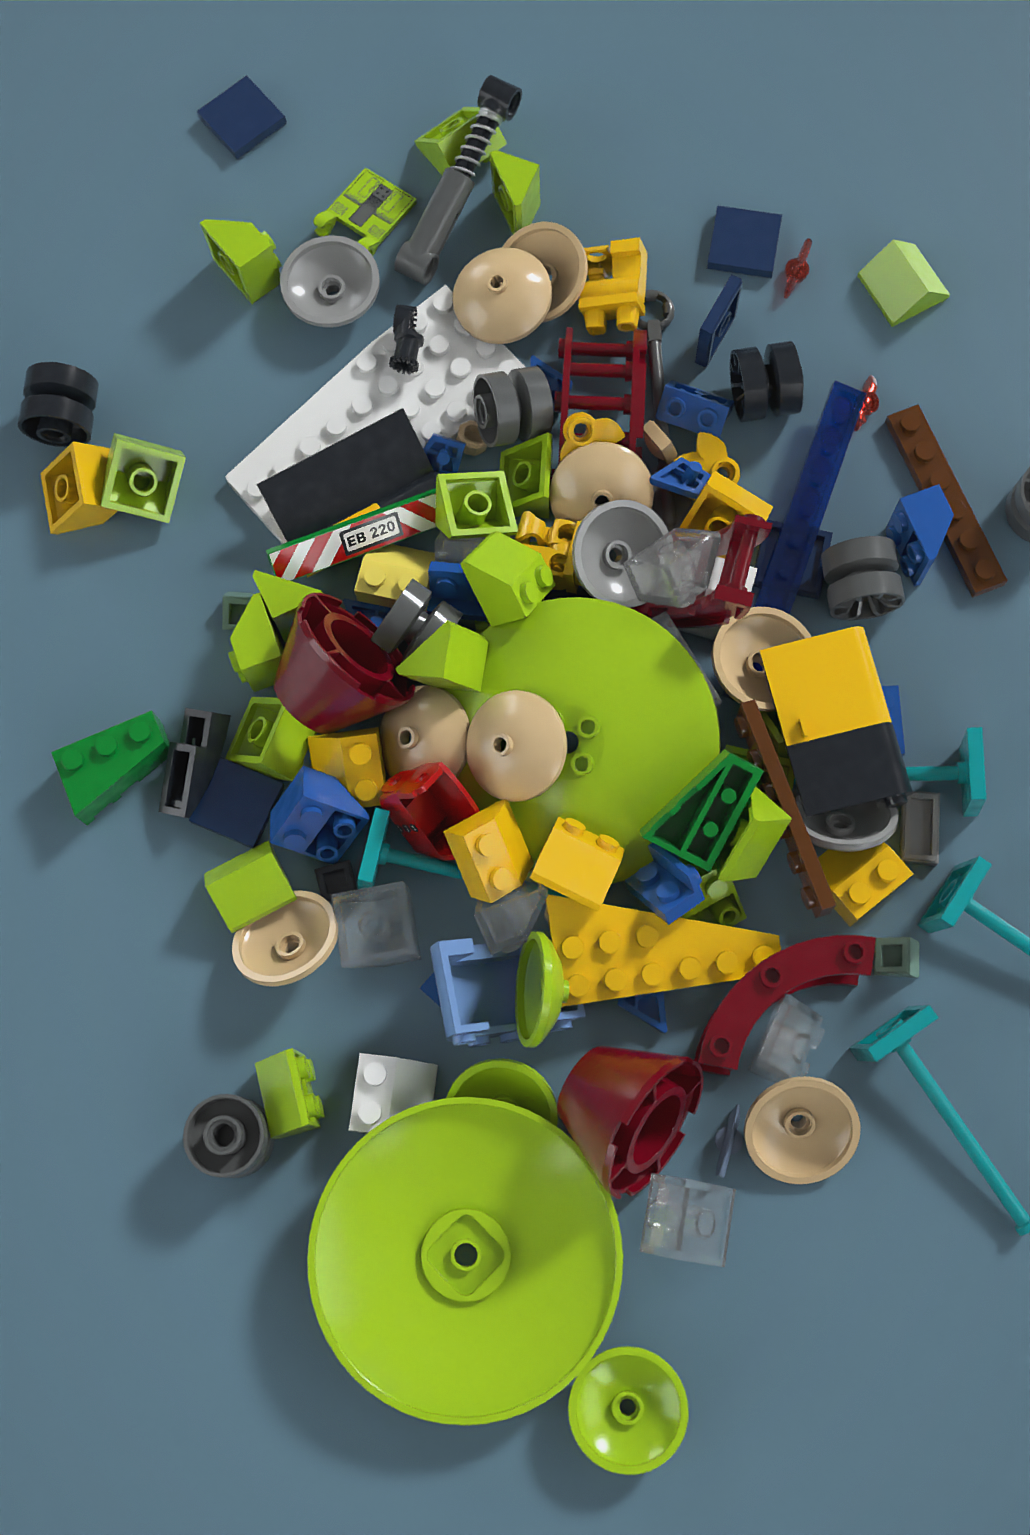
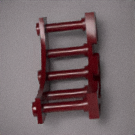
M573 327L566 328V338H559L558 359H564L562 391H555L554 412H561L558 465L561 462L560 450L566 441L563 435V425L568 418L569 409L623 411V415H630L629 432H624L625 437L616 444L630 449L642 460V447H636V438L643 439L647 330H633V341L626 340V344L573 342ZM572 356L625 358L626 363L572 362ZM571 376L625 378V382H631V394H624V397L570 395ZM552 469L551 471V480L555 472V469Z
M754 514L735 515L734 520L728 526L715 532H704L701 535L688 536L670 535L673 546V563L667 582L658 593L657 598H654L653 601L649 600L642 605L631 607V609L651 619L665 620V626L669 628L717 627L729 624L730 617L732 616L740 620L748 614L755 594L748 592L745 587L754 548L768 537L773 523L765 522L764 518ZM689 549L701 552L690 598H686L685 601H671L683 556H687ZM726 555L719 584H717L716 589L712 593L705 596L715 556Z
M834 935L814 938L789 946L761 961L736 983L714 1011L702 1032L694 1060L700 1064L703 1072L729 1077L731 1069H738L741 1052L753 1026L770 1006L786 996L803 989L839 985L856 987L859 975L871 976L876 937Z

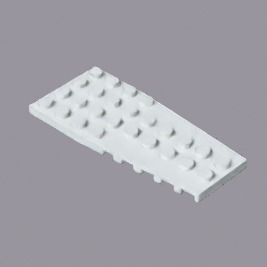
M446 285L417 306V312H415L417 316H414V318H417V321H414L413 324L417 325L413 329H416V332L424 337V344L419 348L417 357L419 363L418 372L413 374L405 372V374H402V370L398 373L397 370L390 368L389 360L390 357L394 356L396 348L392 326L363 349L226 475V480L230 487L282 544L287 542L256 485L257 483L401 408L404 409L423 448L433 433L456 440L461 424L469 420L476 421L473 409V385L476 377L479 374L504 371L508 375L512 369L525 367L504 344H491L478 340L462 327L454 311L453 292Z

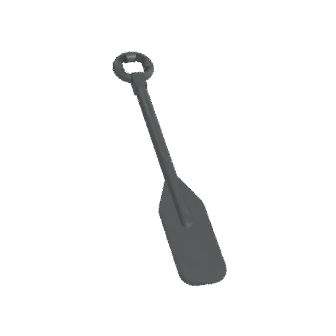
M646 290L645 302H656V299L662 302L663 317L666 318L661 322L659 320H648L645 322L639 317L637 327L647 330L654 420L669 438L668 423L656 419L655 416L665 387L661 331L672 322L675 309L672 300L666 294L657 290ZM658 458L656 472L668 466L667 462ZM653 486L654 497L651 510L661 518L669 534L675 535L693 505L692 500L686 496ZM683 556L673 594L676 593L683 565L687 556Z

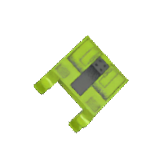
M365 167L327 210L315 216L313 224L317 227L315 234L320 237L328 236L338 221L364 237L358 243L363 245L373 256L378 246L417 204V199Z

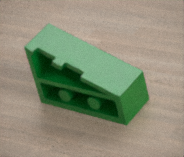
M152 710L51 752L75 817L87 826L96 819L94 816L111 802L114 804L119 800L125 790L137 780L139 782L167 759L170 741L163 723Z
M724 749L639 830L642 838L710 872L764 771Z

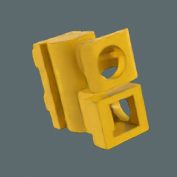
M640 237L610 241V247L609 245L584 248L587 256L589 280L585 282L579 296L578 308L584 316L587 331L592 336L603 335L606 333L607 320L617 319L616 326L619 331L630 332L637 330L639 317L645 316L644 302L648 257ZM591 253H602V254H604V255H602V256H591V255H589V254H591Z
M525 511L521 515L518 533L514 540L541 553L546 565L553 574V580L556 584L553 590L566 589L568 593L577 594L579 585H582L574 571L572 545L577 528L582 521L575 523L570 520L555 519L553 526L546 527L543 520L537 518L530 511ZM531 537L536 538L538 546L529 545Z

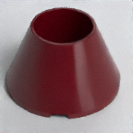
M311 593L306 595L297 607L274 679L275 693L285 709L309 729L322 734H330L405 705L414 696L415 685L412 684L410 686L408 678L399 675L395 670L402 661L400 651L396 648L395 651L389 654L371 642L370 639L378 627L361 612L357 611L355 615H352L339 607L342 604V600L323 593Z
M597 1046L591 1049L576 1063L562 1086L557 1103V1112L607 1193L616 1199H621L622 1196L620 1194L623 1193L632 1197L651 1183L666 1166L686 1135L680 1129L688 1112L694 1115L697 1111L703 1089V1071L698 1062L686 1056L609 1046Z

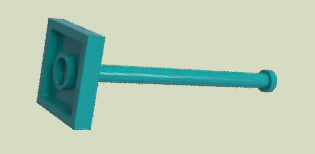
M967 727L959 746L960 762H957L956 766L906 767L909 781L957 780V784H961L963 817H973L979 815L987 800L983 727Z
M375 808L358 875V891L369 894L373 893L379 865L386 866V862L463 880L457 863L390 848V844L385 843L390 811ZM526 879L522 886L513 891L545 899L544 894L566 897L538 882Z
M978 856L955 865L917 926L929 934L954 927L964 911L1030 956L1029 937L973 900L974 893L992 864Z
M930 1005L906 1007L849 1048L857 1061L877 1062L890 1052L898 1053L1016 1223L1014 1227L1019 1236L1030 1233V1216L909 1044L911 1037L939 1017Z

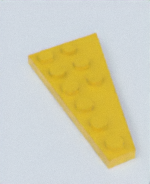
M544 894L551 942L561 960L564 980L569 982V998L566 1003H562V1007L740 980L761 961L781 950L780 938L776 934L680 917L668 925L652 912L602 904L597 912L571 898Z

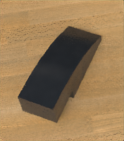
M185 708L180 743L170 741L158 812L184 818L191 817L206 792L220 760L231 715Z

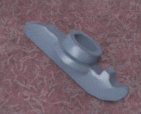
M739 1104L732 1110L727 1127L721 1128L715 1136V1144L720 1151L716 1175L720 1177L725 1176L730 1155L737 1153L743 1145V1137L738 1131L740 1121Z

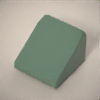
M227 592L223 595L222 630L234 631L252 595L256 593Z
M911 937L876 938L874 975L918 978L919 941Z

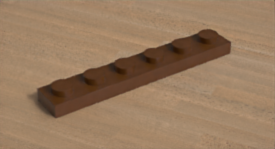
M919 404L888 415L885 423L919 491L940 484L954 516L944 537V542L972 598L1004 586L1008 580Z
M756 700L741 703L737 716L734 718V724L738 736L741 739L745 738L749 747V751H747L748 762L764 771L761 776L763 784L760 785V790L792 818L780 840L785 839L789 849V853H787L789 867L794 875H799L803 888L800 889L803 903L808 910L812 909L815 918L828 915L836 907V902Z

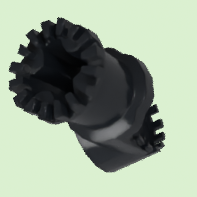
M398 304L393 321L396 348L394 356L390 357L389 365L390 368L397 370L398 373L402 370V374H405V372L413 374L418 372L419 363L417 357L419 348L424 344V337L417 333L416 329H413L417 325L413 324L414 321H417V318H414V316H417V313H415L417 312V307Z

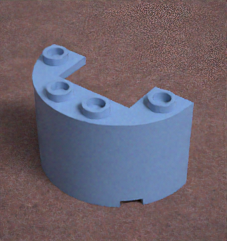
M550 930L537 931L543 932L551 941ZM526 937L516 941L473 945L472 938L438 941L430 947L447 1041H452L453 1045L468 1044V1048L490 1044V1038L500 1037L501 1043L519 1040L515 1019V987L519 958ZM584 1004L561 1007L559 1018L551 1032L573 1028V1020L586 1016Z

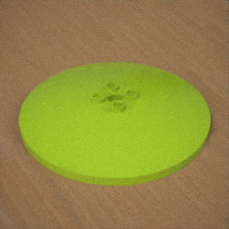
M572 597L541 601L537 603L535 609L526 618L494 627L490 625L481 633L489 641L481 692L444 690L458 699L468 716L469 723H471L478 709L487 700L506 691L519 690L537 694L555 708L561 717L565 731L572 732L577 736L578 747L574 752L566 754L565 763L559 777L547 791L530 800L509 801L534 863L526 880L534 881L529 877L559 816L563 819H575L584 824L587 831L598 836L600 834L608 835L619 842L620 847L625 850L611 884L628 879L639 869L653 861L648 845L652 842L642 838L639 830L720 754V727L717 709L708 683L694 658L670 632L651 618L626 606L594 598ZM504 739L501 741L502 751L506 748V741ZM466 762L457 779L470 794L479 810L481 811L501 800L487 793L477 783L470 771L468 762Z
M477 1097L445 1098L408 1108L388 1118L360 1139L341 1160L320 1197L313 1217L307 1257L308 1281L318 1323L332 1351L349 1374L368 1392L387 1405L422 1420L450 1425H478L506 1420L528 1412L562 1391L579 1375L602 1343L618 1303L623 1271L622 1236L611 1195L606 1192L577 1144L551 1122L525 1108L508 1102ZM463 1243H469L477 1250V1259L468 1266L459 1264L455 1259V1250Z

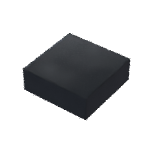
M350 860L314 869L320 895L330 904L359 896Z

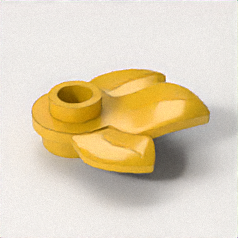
M585 412L574 413L566 419L563 425V435L566 441L560 450V460L562 461L565 456L580 446H586L593 442L617 443L625 437V434L617 422L612 419H594ZM578 424H585L586 431L582 435H575L574 428Z
M698 433L696 452H689L674 459L676 461L683 457L689 462L696 461L701 464L704 471L711 475L714 470L717 472L718 469L722 468L726 470L727 478L736 484L740 478L739 466L732 458L727 456L724 442L709 433Z

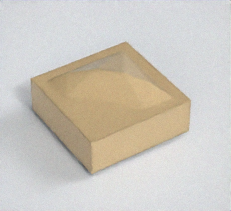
M648 421L644 425V439L647 448L654 456L666 461L669 465L678 457V453L672 441L654 421Z

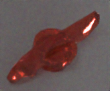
M810 238L805 240L798 257L789 260L785 266V274L788 279L784 290V298L786 299L794 291L796 283L802 282L809 274L810 268L806 259L812 245Z
M872 375L867 378L863 390L856 396V407L850 419V427L853 431H859L862 424L867 421L865 416L877 411L879 407V399L875 393L877 381Z

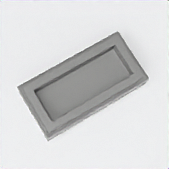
M913 791V794L907 797L908 803L901 805L900 859L905 864L937 866L939 864L940 793Z

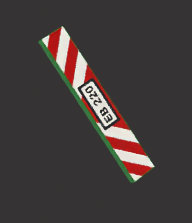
M436 488L265 550L274 576L293 581L436 528Z

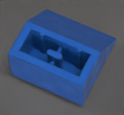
M940 484L900 498L886 526V537L895 542L896 549L901 557V570L906 577H910L914 587L922 583L933 564L954 516Z
M303 765L270 812V843L330 864H335L367 824L369 814L336 777Z

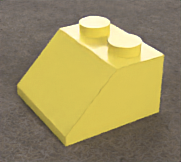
M394 544L366 553L362 559L354 589L357 601L392 608L412 579H415L430 590L428 575L430 562H441L442 554Z

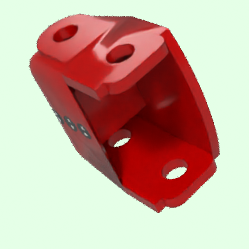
M442 762L425 763L412 770L401 771L389 778L381 788L383 794L379 798L380 805L384 810L390 811L389 817L414 851L441 860H455L443 831L480 811L460 781Z

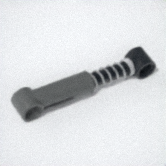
M489 75L485 79L477 100L478 107L480 108L479 114L476 115L477 122L471 125V134L465 136L466 144L460 146L461 154L455 157V166L445 169L410 240L401 246L394 265L396 272L423 285L429 284L438 268L439 255L475 185L470 178L475 176V173H473L475 168L481 166L479 161L482 155H486L484 151L487 145H491L490 139L492 135L496 134V127H499L501 122L505 120L510 121L516 114L522 99L521 88L493 75Z

